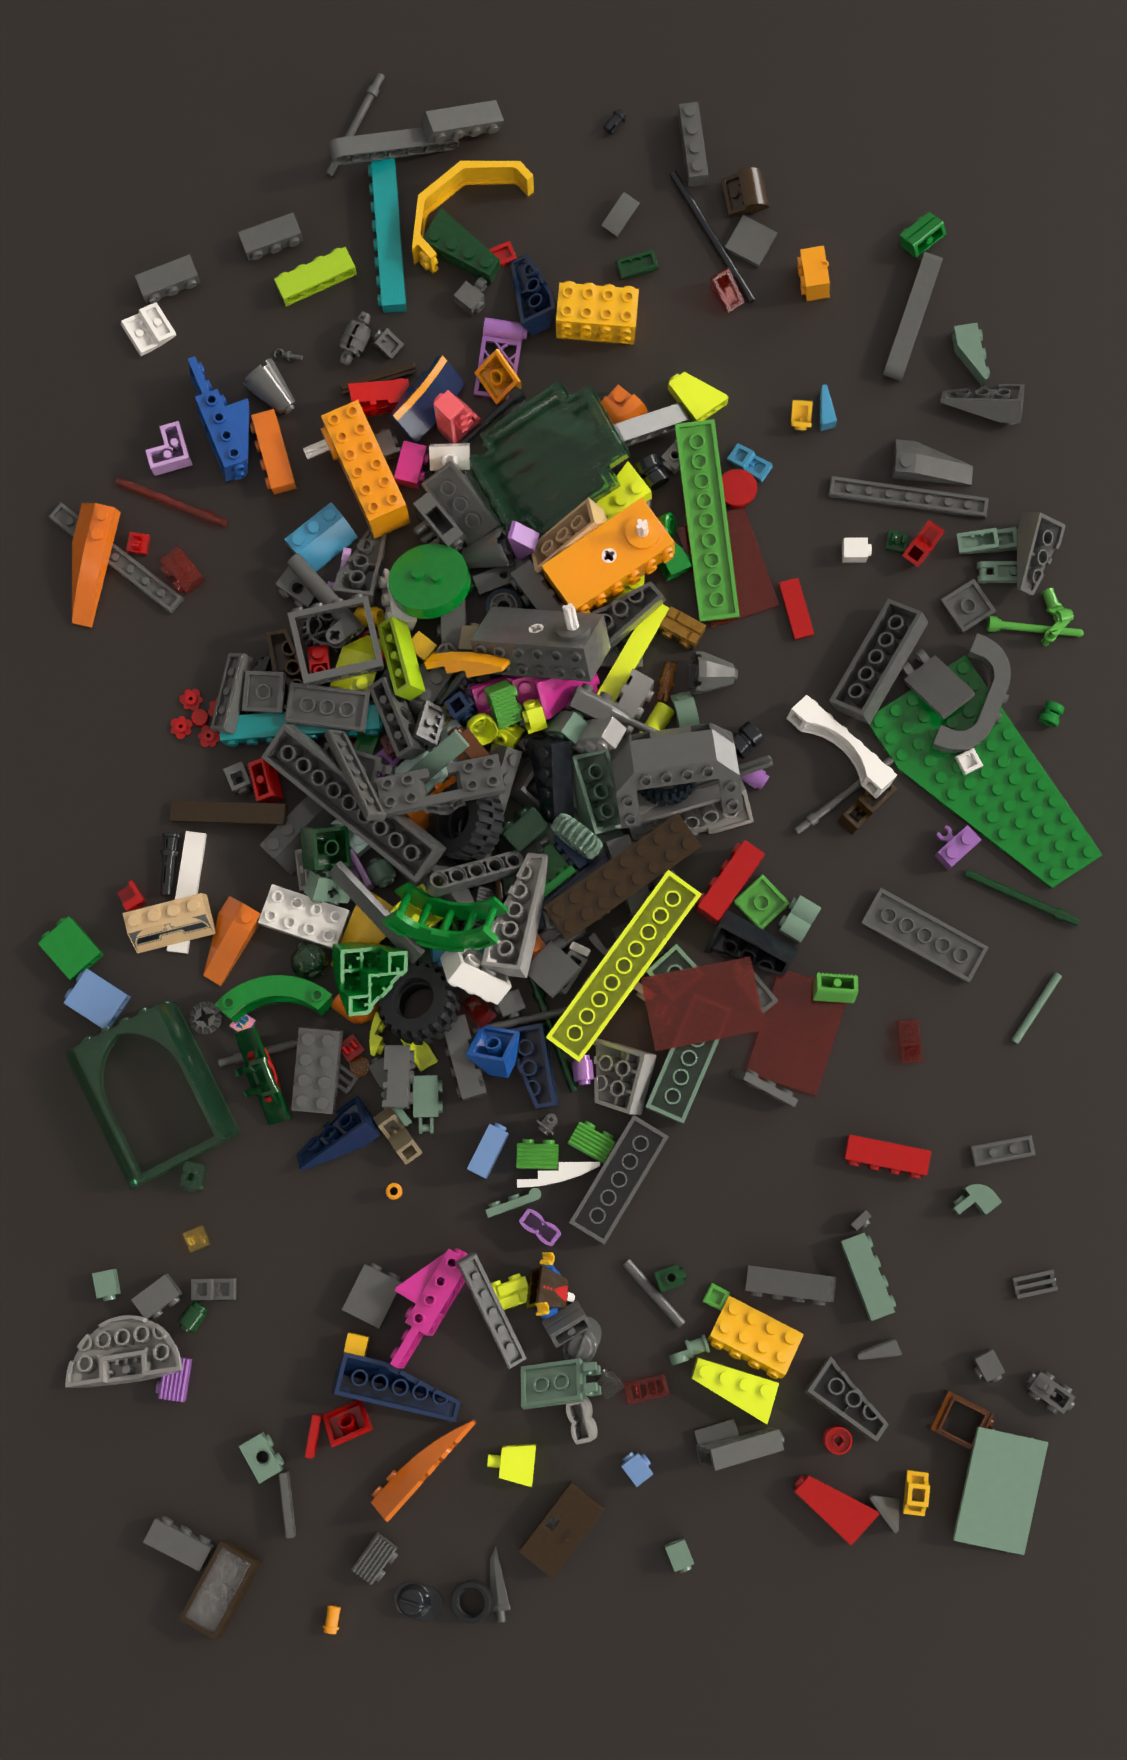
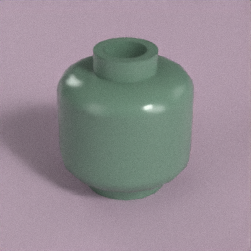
M376 857L370 860V865L367 867L366 872L374 886L385 888L394 883L396 872L385 858Z

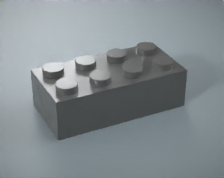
M299 1027L291 1110L324 1114L336 1113L343 1030Z

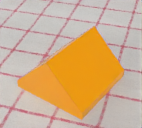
M496 349L474 372L496 405L507 399L511 393L510 391L515 386L519 389L522 388L520 379L499 349Z

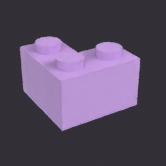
M179 421L159 426L165 445L145 450L154 476L192 466L184 432Z

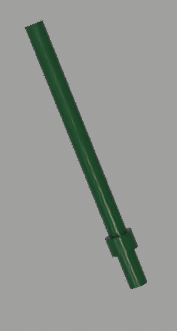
M967 869L964 875L971 880L1050 914L1060 922L1063 920L1074 926L1079 925L1080 919L1067 914L1064 909L1059 907L1056 909Z
M528 977L533 989L534 1001H537L540 1011H549L545 1001L546 995L544 990ZM552 1019L544 1020L548 1033L554 1027ZM553 1044L570 1093L577 1091L578 1088L576 1082H574L573 1074L564 1051Z

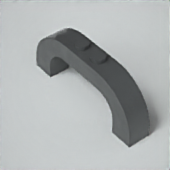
M978 633L973 639L967 657L980 661L988 668L991 675V684L976 723L972 728L965 731L952 730L942 725L938 728L931 748L944 753H963L978 746L990 733L994 724L998 725L1002 713L999 712L1001 705L1005 706L1009 695L1006 694L1011 680L1009 660L1003 649L996 642Z

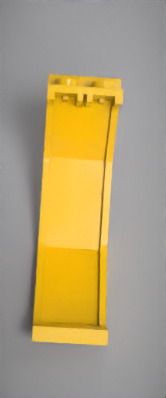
M459 161L418 195L412 244L414 265L420 262L425 270L429 269L432 274L439 270V267L436 265L438 260L435 257L437 253L423 239L427 217L466 185L515 184L527 196H530L534 192L533 174L521 161Z

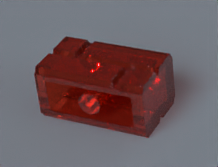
M179 546L160 559L163 565L160 569L167 578L170 575L175 580L172 584L179 592L183 590L188 595L205 582L203 575Z

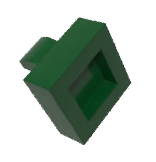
M889 529L885 551L903 554L906 551L909 533Z

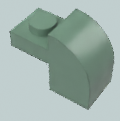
M690 691L670 695L676 714L677 727L699 725L696 704Z
M973 1184L962 1188L967 1196L961 1195L954 1200L953 1203L955 1205L951 1209L956 1215H960L974 1204L982 1215H987L1001 1204L1002 1201L988 1186Z

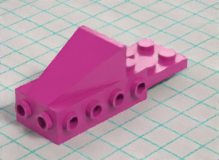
M597 673L591 682L506 675L471 686L470 688L476 703L477 713H485L492 717L484 688L507 680L516 687L518 696H515L516 701L520 703L523 711H525L523 703L526 700L538 699L547 720L567 706L577 685L589 684L594 687L592 692L597 693V685L600 682Z
M455 1248V1250L448 1249L447 1252L401 1283L394 1290L415 1303V1306H411L405 1315L407 1317L405 1323L412 1327L404 1332L401 1338L403 1340L399 1348L396 1347L390 1356L392 1359L390 1364L394 1367L404 1369L424 1334L426 1336H433L465 1283L456 1264V1261L468 1255L458 1248Z

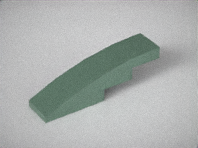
M1016 527L998 530L997 528L957 533L959 554L1017 550L1018 529Z
M455 730L408 772L428 768L431 779L446 767V764H449L469 747V743Z

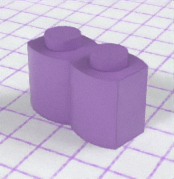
M527 1209L519 1220L524 1229L536 1233L539 1240L546 1245L553 1246L561 1235L560 1230L555 1225L545 1222L543 1217L535 1210Z

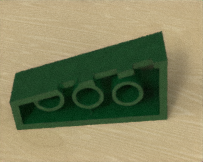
M439 209L423 239L437 253L436 257L478 279L482 277L491 285L501 269L500 259L445 210Z

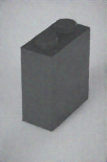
M371 1262L370 1265L364 1264L342 1310L377 1328H381L398 1294L394 1290L403 1282L399 1281L400 1276L390 1271L387 1275L381 1272L382 1267Z

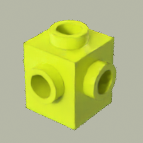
M516 723L501 730L498 728L497 737L492 742L514 749L525 729Z

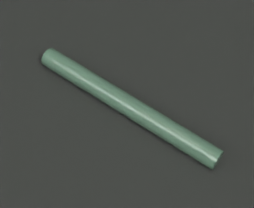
M1054 973L1011 1039L1012 1042L1019 1044L1062 978L1060 974Z

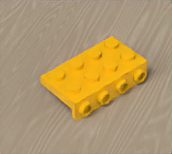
M728 1296L707 1341L718 1350L724 1349L728 1351L731 1357L747 1361L750 1367L766 1371V1374L771 1378L782 1379L787 1373L804 1334Z

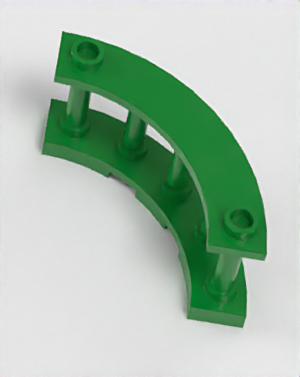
M408 881L395 889L394 892L402 898L398 910L384 917L382 924L403 938L405 936L416 940V944L427 948L448 952H464V949L474 948L476 951L497 944L499 937L491 931V927L495 917L508 912V908L495 896L471 903L439 899L423 892ZM409 904L422 910L418 922L405 915ZM429 914L444 918L440 930L425 926ZM452 919L466 921L464 930L448 931ZM485 919L484 925L473 929L475 920Z
M271 975L252 979L238 985L222 996L214 1005L236 1024L246 1014L261 1006L287 1002L310 1008L324 1017L330 1010L334 999L327 990L308 980L294 976Z

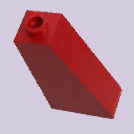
M808 1474L805 1477L801 1475L793 1484L795 1486L793 1491L851 1546L879 1515L874 1508Z

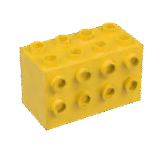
M559 282L556 338L634 345L639 289H635L632 286L615 287L611 284L596 286L593 283Z

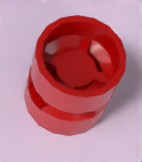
M840 1425L827 1427L822 1435L825 1448L833 1454H845L852 1446L853 1441L850 1432Z

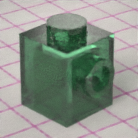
M185 1161L179 1184L180 1186H185L184 1191L196 1193L197 1189L203 1190L208 1165Z

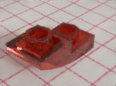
M897 1020L902 1063L923 1062L919 1020Z

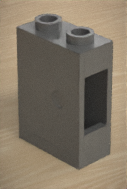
M427 492L413 503L415 515L421 521L419 525L413 528V531L416 535H419L427 529L429 532L420 539L423 544H443L461 553L465 546L463 532L431 493Z

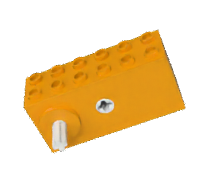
M356 400L321 415L324 427L320 430L324 440L303 448L307 459L330 451L332 458L339 460L374 539L410 524L406 503L359 401Z
M641 497L543 564L542 570L544 577L564 605L572 603L575 606L576 612L591 613L590 611L596 607L598 609L603 607L612 596L617 597L622 594L624 588L628 585L633 586L641 580L640 577L647 573L649 575L654 572L660 563L669 562L675 554V542Z

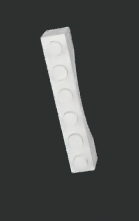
M808 695L800 700L789 712L786 719L798 730L823 737L838 746L854 764L861 786L876 799L896 778L897 774L894 773L892 768L886 766L875 753L868 750L860 740L848 732L847 728L841 726L830 713L823 710Z

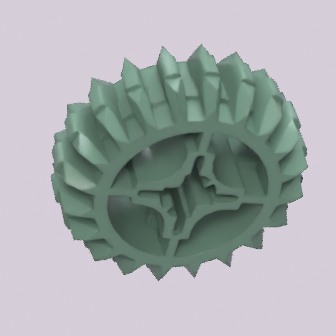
M561 813L551 825L552 831L558 838L587 859H593L603 847L600 839L592 831L570 815Z

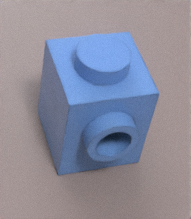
M630 1452L622 1459L621 1467L636 1487L653 1475L649 1467L651 1462L644 1453L640 1455L638 1452L635 1454Z

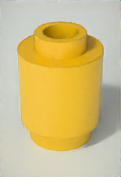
M358 607L354 615L365 627H368L364 607ZM370 607L374 625L377 627V625L384 622V612L378 607Z

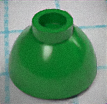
M666 512L660 515L658 520L673 539L677 528L676 518L672 512Z

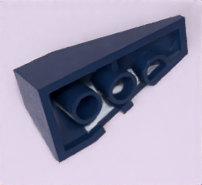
M525 254L511 261L510 264L521 325L533 336L550 328L557 311L553 291L529 255Z
M356 1096L336 1112L339 1115L331 1123L327 1122L323 1126L325 1128L318 1137H313L296 1155L302 1171L360 1149L380 1136L377 1124L360 1097Z

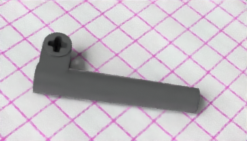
M299 553L289 559L287 562L289 567L320 603L325 605L330 604L332 600L340 599ZM350 609L331 612L330 615L336 620V623L327 630L326 639L330 647L340 649L358 636L365 626ZM335 635L336 637H339V640L333 639L332 637Z

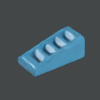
M826 384L822 385L820 391V431L835 428L837 422Z

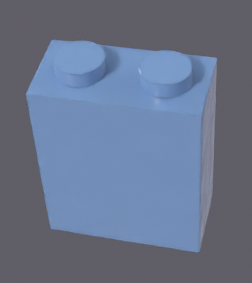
M86 969L85 972L82 971L76 978L77 984L75 987L67 991L64 997L66 999L64 1004L102 1029L109 1031L131 997Z
M496 1122L494 1126L489 1124L467 1167L469 1171L485 1179L488 1178L509 1136L506 1132V1127Z

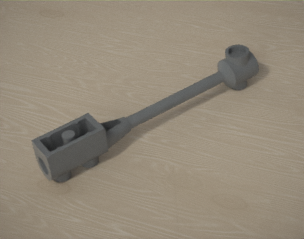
M586 683L575 687L566 706V709L572 712L577 711L589 720L613 716L621 724L629 725L643 733L658 731L631 718L630 715L616 706L614 702L610 701L611 695L605 692H601L598 695L592 692L594 687Z

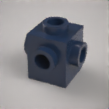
M459 691L444 702L448 709L447 714L453 721L457 720L460 723H466L477 713L474 707L476 703L470 694L467 696Z

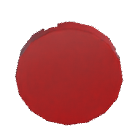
M732 469L722 475L725 504L727 506L743 508L755 499L757 482L748 471Z

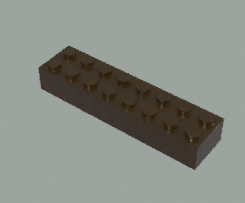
M677 813L542 909L564 941L567 942L699 849L701 844L679 813Z

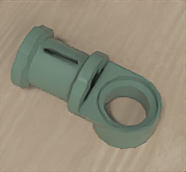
M705 1334L701 1335V1338L692 1341L685 1340L687 1350L669 1355V1359L673 1366L690 1360L696 1354L702 1352L710 1353Z

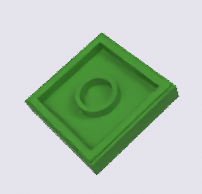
M763 874L733 901L738 909L754 925L761 929H764L791 904Z

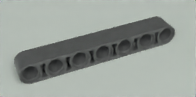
M422 127L335 138L328 143L332 161L335 165L450 151L459 146V140L448 139L440 143H428Z
M924 252L883 376L902 381L943 257Z

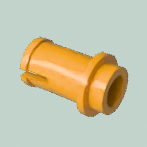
M397 1183L389 1184L386 1188L387 1197L392 1200L400 1198L402 1195L401 1186ZM396 1187L398 1193L396 1195H393L391 1191L393 1188Z
M327 1606L325 1625L322 1626L324 1633L336 1634L337 1630H339L337 1626L340 1607Z

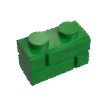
M928 212L924 216L919 217L912 226L902 231L899 235L901 247L917 258L944 237L946 230L943 221L935 217L931 212Z

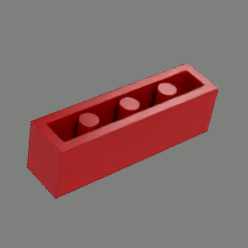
M849 1134L846 1139L843 1160H847V1164L860 1167V1163L868 1165V1169L880 1171V1168L889 1169L888 1173L900 1175L901 1172L909 1173L911 1178L921 1179V1176H927L931 1151Z

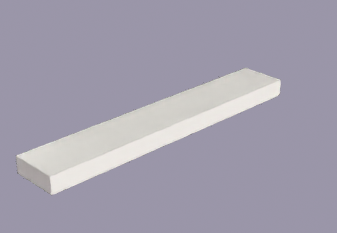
M190 831L185 833L175 900L198 894L207 838L206 833ZM190 941L168 945L167 951L188 954Z

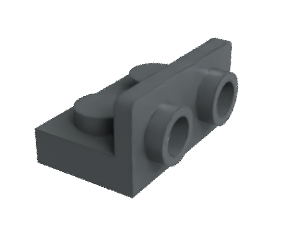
M428 700L422 703L413 733V738L426 744L425 748L427 751L439 745L442 738L440 736L441 730L447 721L445 719L447 710Z

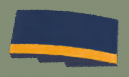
M443 355L437 356L429 370L421 373L415 385L407 388L390 416L413 443H417L436 423L433 405L435 398L440 393L444 394L447 390L457 397L465 382Z

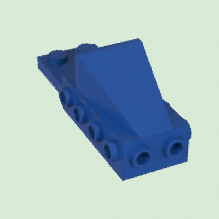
M195 356L188 358L189 374L198 396H195L196 411L226 482L233 479L240 480L248 474L249 401L244 399L227 405L224 395H220L218 389L212 390L210 381L206 380L202 363H198Z

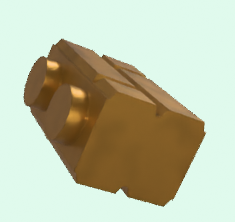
M672 606L659 626V631L664 638L668 640L673 638L679 641L678 644L687 650L689 648L695 649L706 629L705 624Z

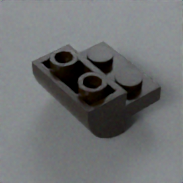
M741 168L737 170L738 173L721 179L730 217L746 212L753 214L770 208L763 173L759 168Z

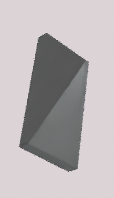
M869 1494L867 1497L890 1529L896 1534L899 1531L900 1498Z

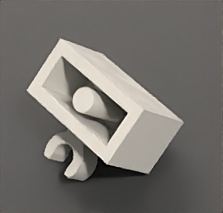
M470 443L430 444V471L437 472L452 459L462 473L470 470Z

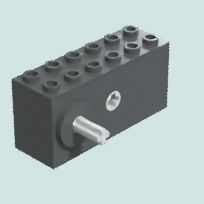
M572 603L563 605V611L492 606L470 640L473 652L490 654L510 660V664L502 672L491 674L586 682L592 681L611 646L604 614L576 612L575 606Z

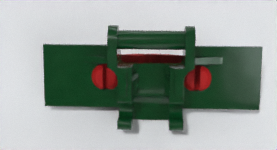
M255 1026L233 1033L246 1065L234 1070L235 1077L246 1074L251 1088L242 1092L243 1097L246 1098L257 1094L269 1125L291 1119L276 1071L267 1049L263 1047Z

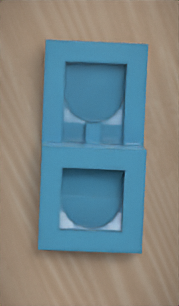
M737 443L727 458L731 464L738 469L748 471L760 482L764 481L773 468L772 463L755 455L753 450Z

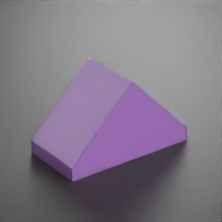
M512 521L508 540L517 560H521L535 551L540 533L517 521Z

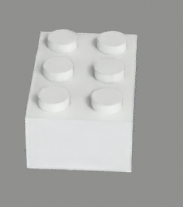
M473 948L464 949V952L445 951L440 960L446 980L454 987L458 986L471 995L475 994L484 1001L493 1002L497 1005L512 987L508 976L483 967L481 965L483 953L475 951Z

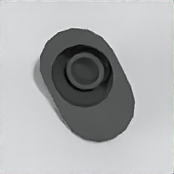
M588 1317L593 1327L563 1344L562 1351L566 1360L580 1358L583 1362L588 1363L594 1358L601 1340L602 1331L598 1322L592 1317Z

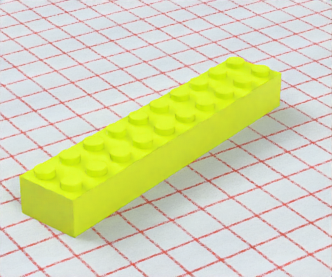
M668 870L546 1038L580 1062L702 894Z

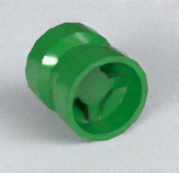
M1048 700L1045 702V710L1040 714L1038 720L1044 725L1058 727L1060 722L1059 716L1063 714L1065 707L1057 702Z

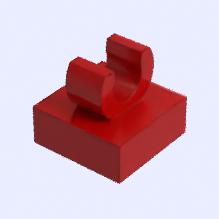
M130 532L126 548L127 553L147 556L150 535Z
M354 1034L342 1041L341 1053L349 1063L365 1052V1049Z

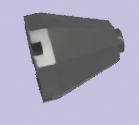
M695 651L691 654L690 660H694L693 664L688 666V686L693 688L690 691L691 694L699 695L734 684V681L737 680L738 670L735 669L733 663L703 651Z

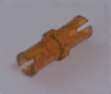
M665 661L662 677L658 681L660 686L655 699L658 702L661 701L662 695H664L662 703H668L671 687L674 686L673 678L677 664L672 662L670 670L671 661Z

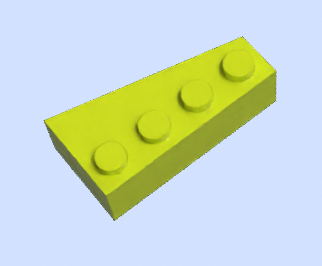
M696 1358L691 1376L693 1380L765 1424H768L779 1386L778 1382L702 1358Z

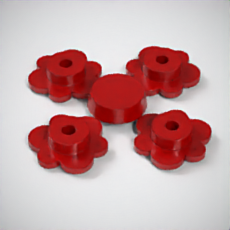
M190 689L185 690L179 700L184 704V709H191L194 712L192 713L191 720L186 719L184 716L172 719L170 723L172 726L171 733L176 734L178 739H184L186 735L191 734V728L194 724L195 726L202 727L201 733L198 734L201 746L208 747L210 745L215 747L216 742L220 741V733L210 730V727L206 724L209 721V716L213 717L218 698L209 703L211 708H209L207 713V711L199 709V704L203 702L202 697H200V691L198 689H193L192 691Z

